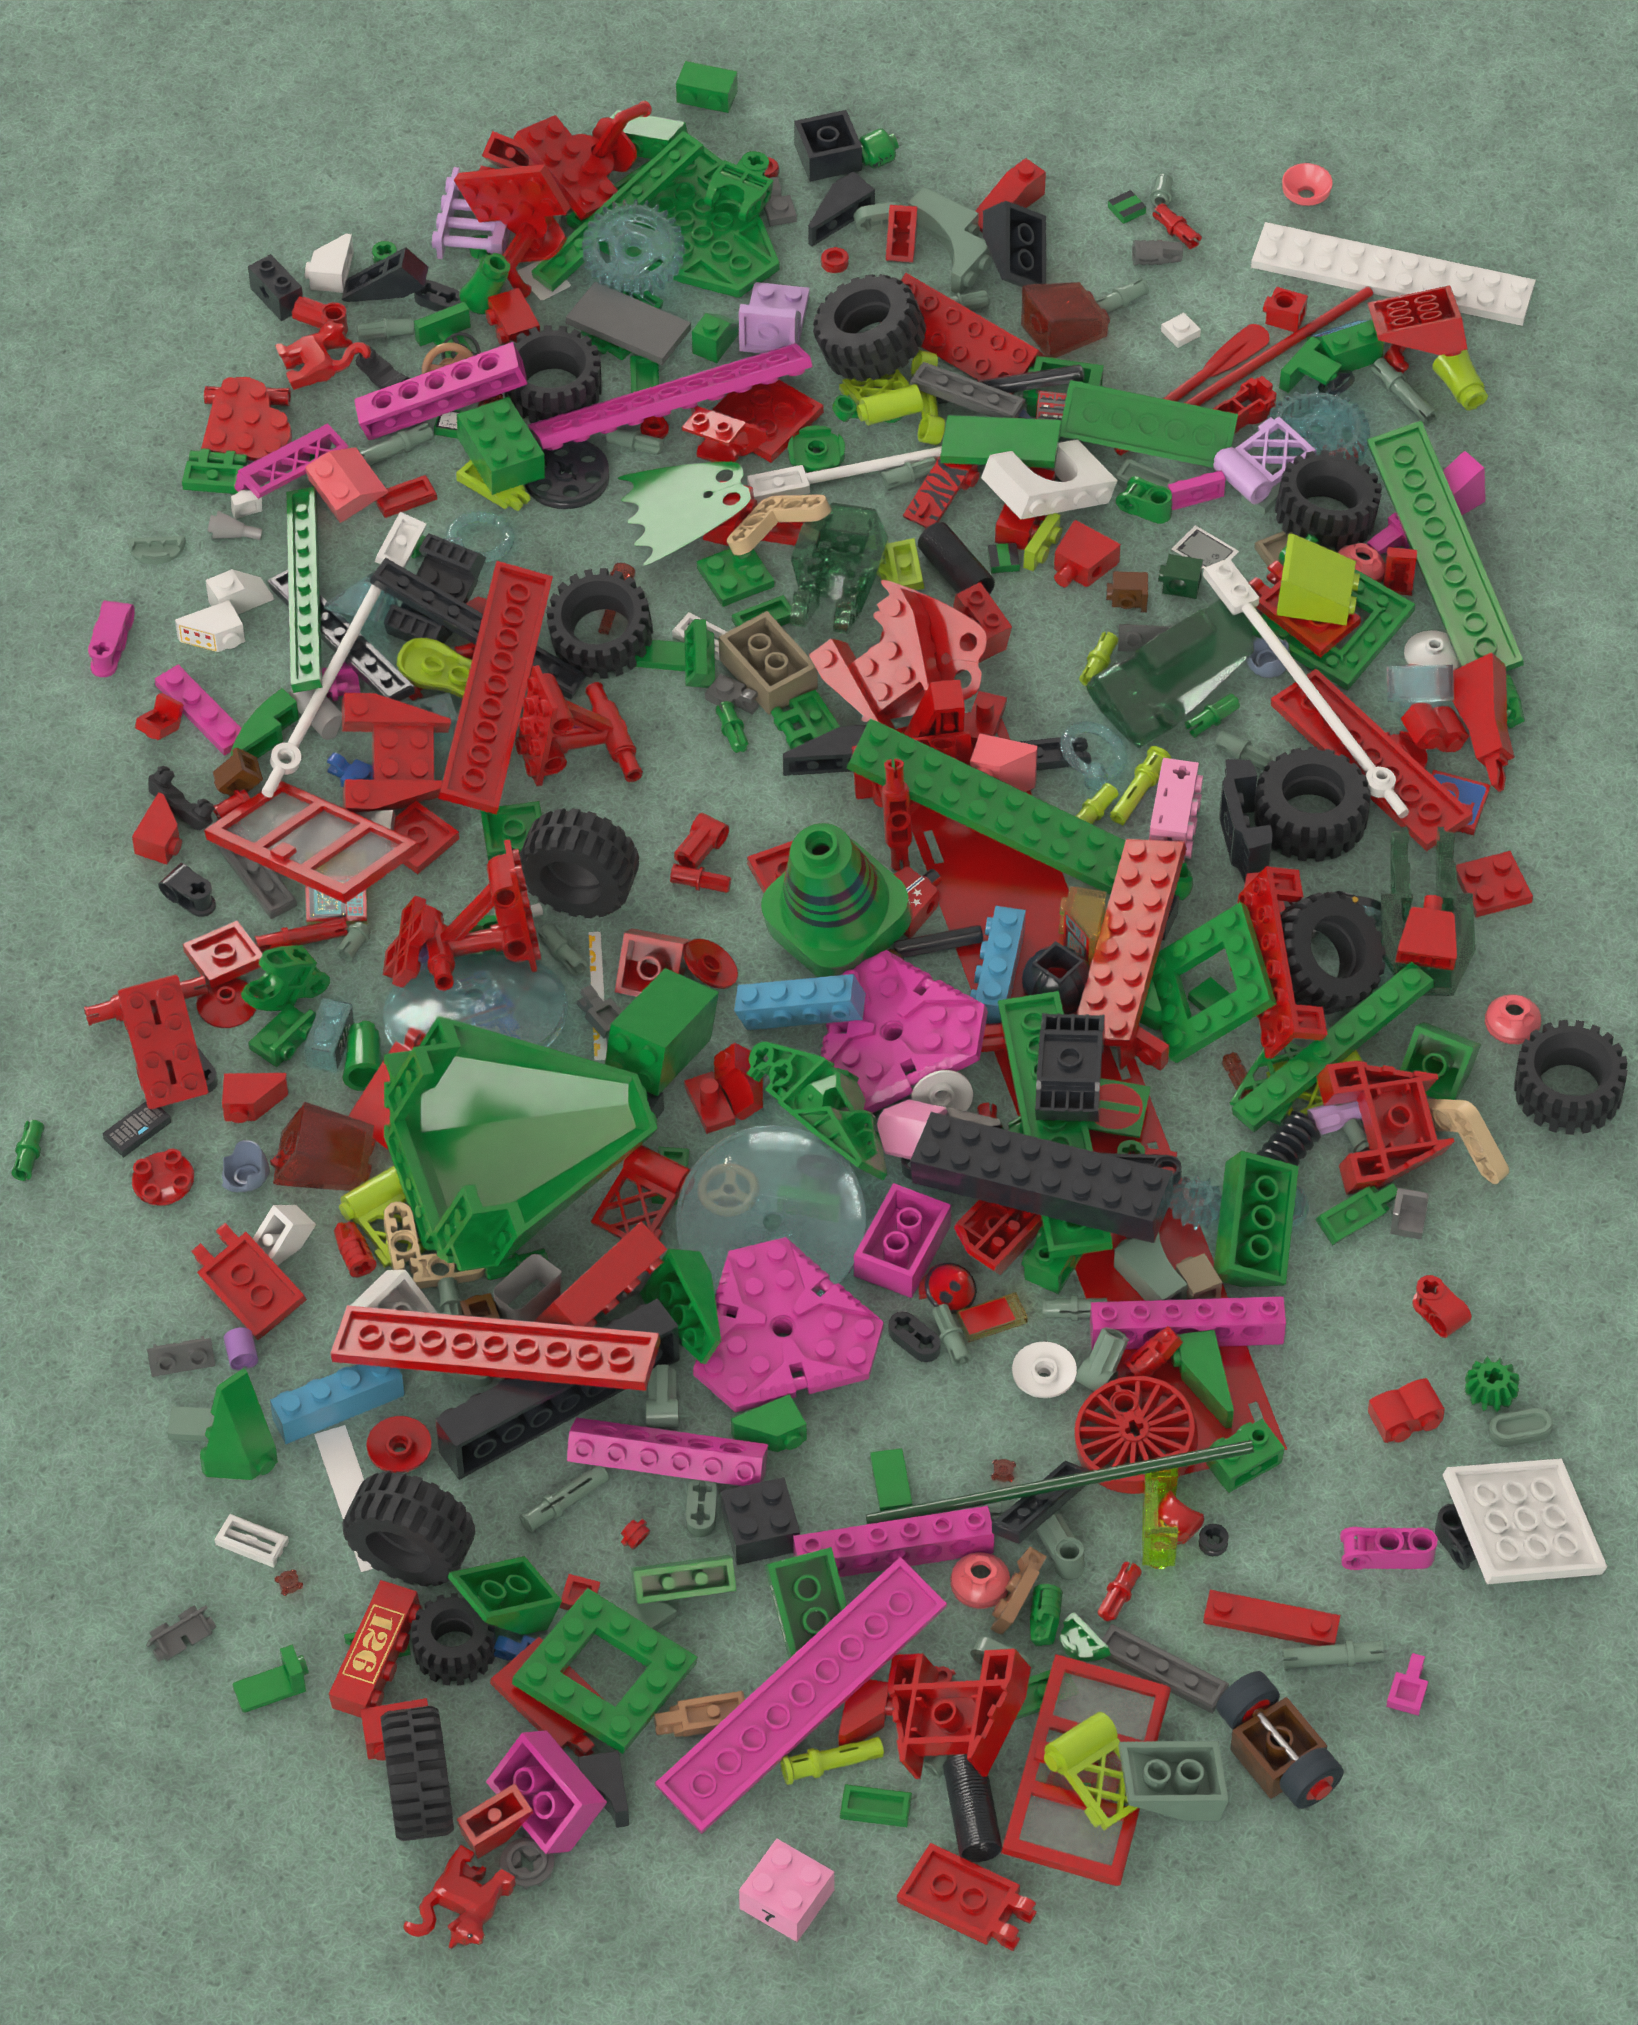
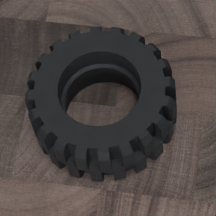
M873 274L865 275V278L861 279L856 277L851 279V282L846 285L844 283L839 285L834 293L830 292L826 296L825 303L820 304L813 322L815 339L828 366L836 374L850 380L855 378L857 381H867L869 378L878 380L883 375L888 374L890 376L896 373L895 370L899 367L904 368L909 363L908 360L917 355L918 347L922 346L926 332L924 317L908 285L897 278H891L888 275L882 274L879 277ZM881 322L878 326L869 331L858 333L860 330L871 324Z
M1308 747V750L1296 748L1292 749L1288 755L1284 752L1277 756L1276 761L1272 760L1264 767V771L1260 773L1257 780L1254 822L1257 827L1271 825V848L1274 850L1281 849V854L1289 858L1291 855L1298 856L1299 861L1307 862V858H1315V862H1321L1328 856L1331 859L1341 856L1342 850L1345 853L1349 852L1355 847V842H1360L1364 836V830L1367 828L1371 795L1366 776L1361 774L1362 770L1355 763L1350 764V759L1342 754L1340 756L1335 755V751L1330 749L1321 751L1317 750V747ZM1301 795H1317L1328 799L1336 807L1323 813H1307L1294 808L1288 801Z
M565 808L541 815L532 823L520 852L522 871L528 892L532 896L536 895L539 902L545 906L547 904L552 906L553 910L559 913L563 911L569 913V916L577 917L581 915L584 918H594L596 915L599 918L607 916L625 904L640 864L637 848L631 837L625 836V831L620 826H614L612 821L606 817L602 819L596 816L597 813L590 811L585 813L575 808L566 811Z
M1319 892L1296 902L1280 912L1295 1004L1323 1007L1324 1015L1342 1011L1366 999L1372 994V990L1378 987L1381 982V977L1379 976L1384 974L1385 963L1382 962V958L1386 957L1385 946L1381 944V940H1383L1381 930L1377 931L1374 925L1377 922L1372 915L1368 916L1364 912L1366 909L1360 903L1353 904V899L1346 895L1338 897L1336 892H1326L1324 894ZM1313 930L1324 934L1335 946L1340 963L1337 977L1326 973L1316 962L1311 949Z
M390 1471L373 1474L362 1481L342 1523L344 1538L348 1541V1546L352 1551L358 1553V1557L362 1561H367L371 1564L372 1568L387 1573V1576L393 1579L399 1578L405 1583H418L420 1586H429L431 1584L439 1586L450 1581L448 1578L449 1573L460 1570L474 1540L475 1525L470 1512H466V1507L461 1501L457 1502L454 1499V1495L450 1492L441 1490L440 1486L433 1482L430 1484L423 1481L421 1477L415 1475L413 1477L407 1476L403 1472L392 1474Z
M423 1706L384 1713L380 1718L396 1838L401 1841H410L449 1835L454 1830L438 1708Z

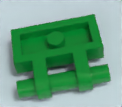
M202 448L201 451L190 450L189 461L186 462L182 479L183 490L238 493L234 488L238 470L247 465V455L236 454V451L227 450L226 453L211 452V449Z
M816 689L790 699V710L784 712L780 706L773 708L771 711L774 724L779 731H783L785 734L786 743L790 749L840 727ZM799 721L803 728L796 730L792 724Z

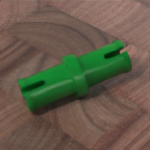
M32 1119L30 1122H25L21 1141L17 1143L15 1148L17 1156L11 1173L14 1178L21 1181H26V1178L29 1180L32 1177L35 1160L38 1159L41 1153L39 1144L45 1126L38 1120Z

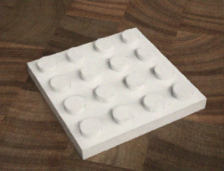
M1562 1459L1447 1467L1444 1471V1480L1487 1584L1602 1575L1606 1570L1607 1565Z

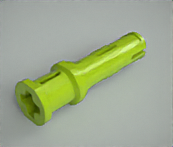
M1151 746L1148 749L1144 762L1135 768V778L1110 812V818L1113 822L1124 825L1147 790L1159 782L1163 758L1172 759L1166 750L1158 746Z
M878 1736L819 1751L818 1749L810 1748L804 1754L791 1757L785 1755L780 1761V1767L785 1783L790 1785L793 1784L794 1780L809 1776L819 1778L827 1770L883 1758L884 1749Z

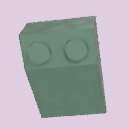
M1219 1741L1119 1742L1118 1746L1128 1805L1184 1821H1220L1229 1798Z

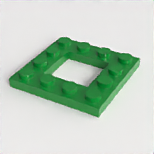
M1356 569L1354 573L1360 574L1358 591L1352 590L1351 596L1357 597L1356 606L1370 613V616L1341 650L1334 646L1320 658L1264 613L1261 616L1278 638L1283 641L1285 639L1288 642L1290 655L1293 659L1312 670L1317 669L1327 679L1347 691L1415 611V603ZM1252 626V635L1259 639L1262 638L1256 628Z
M1242 902L1237 903L1158 953L1152 979L1162 1009L1160 1027L1165 1043L1169 1045V1059L1175 1063H1179L1276 1005L1249 910ZM1225 949L1237 990L1192 1017L1180 975Z
M587 1588L513 1676L512 1684L613 1749L624 1754L651 1721L654 1714L659 1711L694 1668L698 1657ZM594 1635L602 1638L647 1667L616 1707L563 1674Z

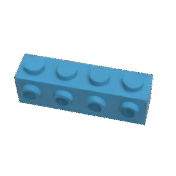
M995 906L993 918H987L985 935H989L988 942L982 941L980 959L984 961L982 966L977 965L974 983L978 984L977 990L972 989L970 997L985 1004L988 1010L986 1024L1001 1023L998 1000L1011 998L1025 933L1026 910Z
M854 974L743 984L737 987L734 1012L747 1030L863 1020L866 993Z
M356 1364L352 1367L341 1368L332 1375L322 1379H314L305 1386L293 1391L282 1392L277 1397L270 1399L273 1421L285 1444H288L405 1396L402 1374L398 1368Z

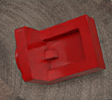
M164 693L158 694L154 709L137 717L135 729L145 733L151 739L160 740L180 727L183 703Z

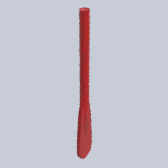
M1258 324L1247 325L1227 341L1209 359L1201 371L1163 399L1178 402L1207 379L1220 375L1244 362L1267 346L1270 338L1268 331Z

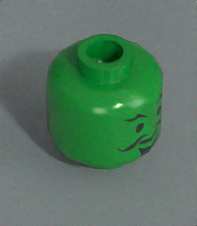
M880 128L860 137L862 163L864 166L869 165L871 168L876 169L895 160V150L899 148V145L893 133L888 134L884 129Z

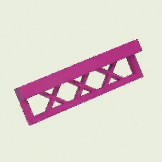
M327 423L239 469L234 488L238 492L246 489L251 490L259 499L307 474L305 466L327 452L348 449L349 446ZM333 443L336 446V448L329 450L331 448V444ZM310 454H314L315 458L309 462ZM270 481V483L260 487L262 484Z

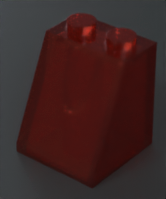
M1080 282L1032 284L1022 287L1021 326L1046 357L1057 358L1107 337L1108 324L1110 323L1108 313L1105 309H1101L1098 306L1092 293L1086 291Z
M304 1102L281 1132L273 1184L329 1190H353L362 1181L366 1182L372 1170V1165L368 1164L376 1143V1139L372 1138L374 1125Z

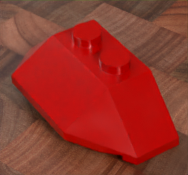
M978 1200L958 1220L954 1229L969 1255L1001 1275L1032 1243L1043 1224L1041 1215Z

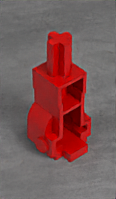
M1265 377L1250 378L1240 385V390L1235 396L1227 401H1223L1213 409L1238 414L1234 432L1236 434L1244 426L1259 424L1274 415L1277 393L1272 390L1273 384ZM1247 399H1248L1250 402H1252V403H1251L1250 405H1248L1247 407H1244V406L1241 404V403H1243L1244 401H1246Z

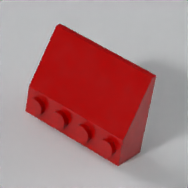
M1450 285L1368 302V308L1379 341L1436 355L1445 354L1447 357L1461 354L1463 350H1468L1462 316Z
M641 1221L533 1322L594 1327L598 1323L594 1317L600 1311L607 1315L620 1303L616 1297L622 1291L628 1295L641 1283L637 1278L641 1273L646 1271L650 1275L663 1263L659 1257L667 1248Z

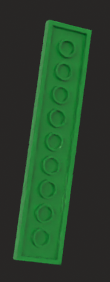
M1422 421L1367 439V445L1411 549L1417 550L1416 562L1460 666L1462 667L1491 652L1505 664L1506 671L1523 666L1522 655Z
M871 718L869 719L846 769L884 786L886 784L884 763L891 759L892 767L895 769L894 759H900L904 762V782L909 787L911 800L1111 895L1126 840Z
M1059 991L998 1000V1010L1024 1135L1093 1151L1087 1121L1036 1120V1080L1042 1013L1064 1014ZM1041 1215L1050 1259L1113 1249L1110 1232Z

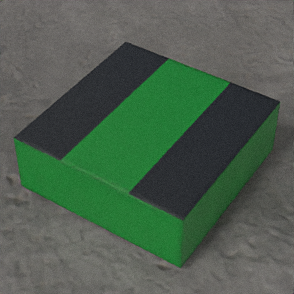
M1131 190L1108 200V208L1123 224L1146 214V206Z
M1016 543L988 545L987 553L991 574L1020 571Z

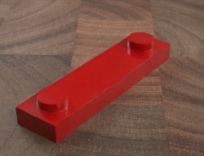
M1210 1589L1203 1623L1314 1646L1335 1645L1341 1615Z

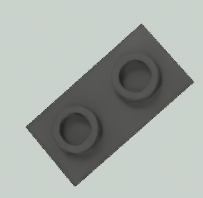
M1119 624L1118 651L1176 654L1178 627L1172 625Z
M201 1336V1339L183 1341L178 1344L171 1343L160 1346L153 1344V1348L147 1349L152 1377L215 1366L211 1338L204 1339V1336Z
M194 1605L178 1615L179 1622L170 1627L166 1622L150 1632L152 1638L148 1640L146 1646L149 1647L152 1644L156 1646L153 1654L159 1662L163 1659L168 1661L187 1648L181 1639L184 1635L190 1644L194 1645L212 1634V1630L216 1628V1625L210 1616L206 1619L203 1616L208 1608L206 1605L198 1610Z

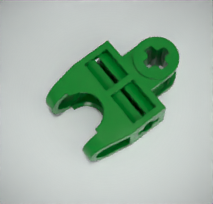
M750 151L742 156L737 165L724 160L711 178L704 205L714 208L723 203H732L740 208L739 220L747 223L753 220L771 199L774 180L764 175L769 166L768 157L761 152Z
M302 945L281 946L263 952L259 959V965L266 972L259 979L245 985L241 992V997L246 1003L258 1010L282 1011L288 1004L294 1006L298 998H314L323 993L330 984V977L316 967L317 962Z

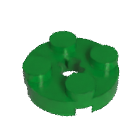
M820 425L807 426L799 430V435L795 436L794 439L792 436L789 440L788 458L793 466L803 465L805 473L840 467L845 459V442L839 434L837 436L831 433V428ZM813 448H819L820 453H813Z

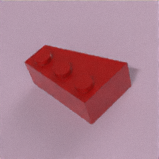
M943 680L930 682L904 735L916 738L964 731L965 706L961 681Z

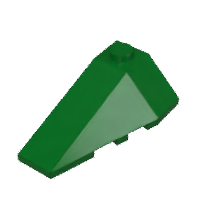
M669 1248L662 1258L663 1263L654 1270L641 1290L640 1295L644 1303L648 1304L656 1299L661 1302L678 1325L682 1346L700 1363L706 1364L721 1342L712 1274L700 1251Z
M243 1368L216 1388L210 1412L214 1416L212 1426L206 1428L207 1447L202 1448L200 1452L202 1473L206 1477L253 1480L260 1474L266 1475L275 1464L278 1463L275 1443L248 1372Z

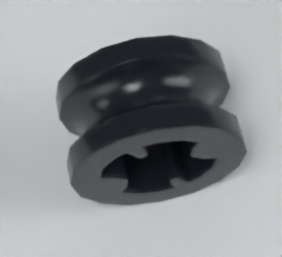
M1219 1524L1205 1525L1199 1533L1198 1542L1200 1550L1205 1555L1211 1557L1222 1555L1228 1547L1229 1537L1227 1530ZM1208 1536L1211 1539L1213 1536L1219 1537V1544L1216 1541L1214 1545L1209 1544Z

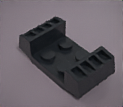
M428 533L419 548L424 560L416 575L467 604L477 585L478 576L487 557ZM403 602L400 607L391 604L384 620L387 634L406 642L415 638H429L445 644L448 637L453 633L450 629Z
M1226 759L1219 820L1230 863L1238 868L1245 883L1247 874L1258 873L1266 866L1269 867L1272 829L1271 825L1250 828L1248 815H1243L1244 813L1254 812L1257 772L1251 760Z
M1042 1013L1036 1080V1120L1099 1122L1105 1015Z

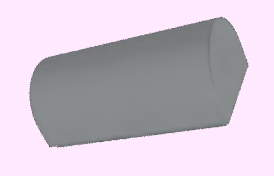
M292 689L290 690L289 695L297 701L298 712L301 715L304 713L316 689L293 693ZM325 697L311 726L323 739H333L336 737L340 727L342 713Z

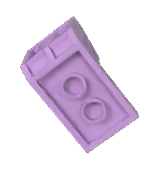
M756 282L753 286L750 304H740L739 350L765 353L794 343L799 346L809 299V288Z

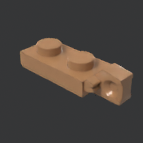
M1031 1546L1017 1561L1020 1572H1015L1005 1588L1009 1591L1006 1600L1001 1598L992 1612V1616L996 1619L990 1629L998 1634H1003L1013 1624L1047 1557Z
M737 1691L677 1701V1705L669 1707V1712L654 1714L656 1735L674 1733L675 1737H686L710 1733L745 1700L744 1692Z

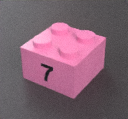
M776 1839L740 1888V1909L798 1942L833 1893L834 1871L781 1840Z

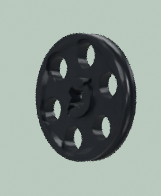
M572 440L563 443V446L556 450L541 448L544 453L545 465L547 466L545 468V478L525 484V488L530 496L545 506L556 509L579 508L592 503L606 490L609 483L608 460L602 450L586 440L582 442H574ZM557 450H567L569 452L564 456L554 454ZM585 456H592L595 458V460L592 462L581 461V459ZM595 476L600 478V481L589 483L586 479ZM542 484L551 486L547 491L537 489ZM567 491H576L579 493L575 497H567L564 495V493H566Z

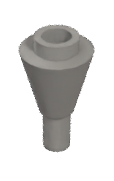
M220 511L217 512L216 516L211 515L208 532L213 533L212 539L241 538L242 536L257 540L261 539V528L244 525V523Z

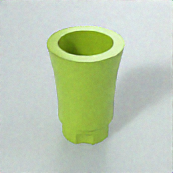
M1463 350L1461 354L1447 357L1445 354L1439 355L1432 365L1433 371L1444 381L1458 403H1461L1466 410L1476 409L1485 403L1488 395L1484 389L1483 382L1472 364L1468 350Z

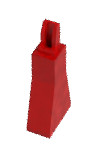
M1491 652L1450 672V698L1469 730L1476 759L1486 767L1491 785L1498 792L1504 790L1506 781L1503 767L1508 765V760L1515 758L1507 729L1506 667Z

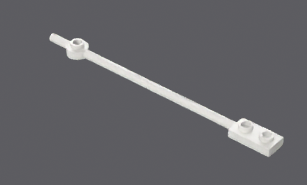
M942 446L805 473L803 465L749 475L747 476V484L753 487L754 499L759 504L762 500L771 496L809 494V484L904 466L905 462L913 464L930 457L938 459Z
M400 512L381 546L375 562L381 564L386 557L405 568L425 531L426 523ZM371 585L322 677L323 688L315 690L287 743H280L273 748L270 758L273 771L262 789L263 795L272 797L282 777L294 773L299 768L301 752L298 747L382 592L378 587ZM287 759L290 763L285 764L282 763L280 760Z
M1230 558L1205 567L1203 576L1233 615L1243 612L1364 770L1369 783L1370 795L1378 798L1384 797L1399 818L1407 816L1409 813L1408 808L1394 791L1396 782L1394 773L1388 768L1376 767L1255 609L1259 604L1260 598Z

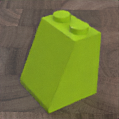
M1289 534L1277 615L1347 625L1348 614H1354L1357 597L1351 596L1352 590L1358 591L1360 578L1359 573H1354L1356 561L1295 534Z

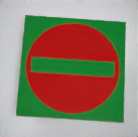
M1101 1078L1099 1122L1087 1121L1088 1130L1140 1138L1151 1087Z

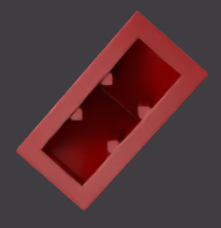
M889 206L886 247L887 261H914L917 238V206Z

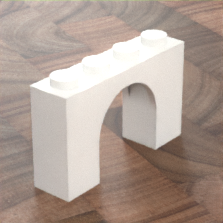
M1078 439L1059 443L1055 468L1050 469L1055 471V475L1062 482L1051 481L1038 476L1013 451L990 455L981 477L1020 519L1107 504L1112 497L1117 483V479Z

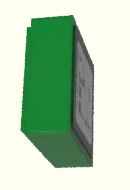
M454 410L437 416L433 428L434 435L457 438V414L465 411Z

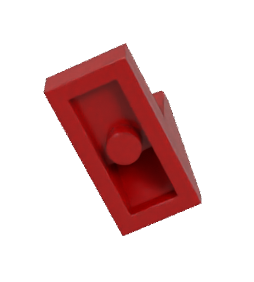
M1139 1026L1133 1047L1116 1046L1120 1070L1135 1056L1139 1057L1144 1064L1151 1065L1159 1071L1168 1064L1169 1045Z

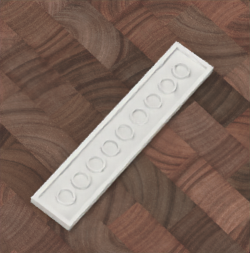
M1267 222L1264 224L1251 262V268L1360 291L1368 286L1372 289L1373 294L1391 298L1450 285L1460 313L1523 326L1536 281L1535 279Z

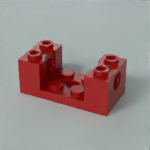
M981 582L957 593L953 608L976 621L985 630L987 635L985 652L979 658V663L1006 650L1012 625ZM884 630L881 633L880 642L884 637ZM965 633L961 637L960 646L964 651H972L976 647L977 639L973 633ZM948 653L943 654L942 662L945 664L949 663L951 656ZM965 669L958 671L956 675L965 671Z

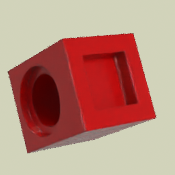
M1276 286L1272 296H1267L1264 302L1265 324L1291 332L1299 330L1306 316L1308 295Z

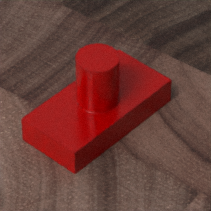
M978 691L964 731L970 732L972 745H976L979 734L995 737L1007 705V697Z
M713 1071L684 1080L686 1092L706 1134L736 1125L735 1116L720 1085L714 1079Z

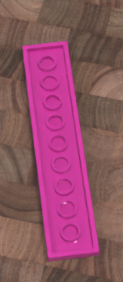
M794 343L538 421L528 426L542 449L556 450L561 448L563 443L572 440L574 442H582L589 439L590 435L598 432L602 434L616 431L618 426L625 424L637 425L644 422V418L651 416H667L671 413V410L680 407L682 409L693 408L698 405V402L706 399L710 401L724 398L726 393L732 391L738 393L750 390L752 385L771 384L778 381V377L788 374L789 376L801 375L805 372V369L813 366L810 356Z
M901 1557L898 1558L655 1782V1786L703 1834L782 1760V1757L788 1755L934 1620L947 1607V1603Z

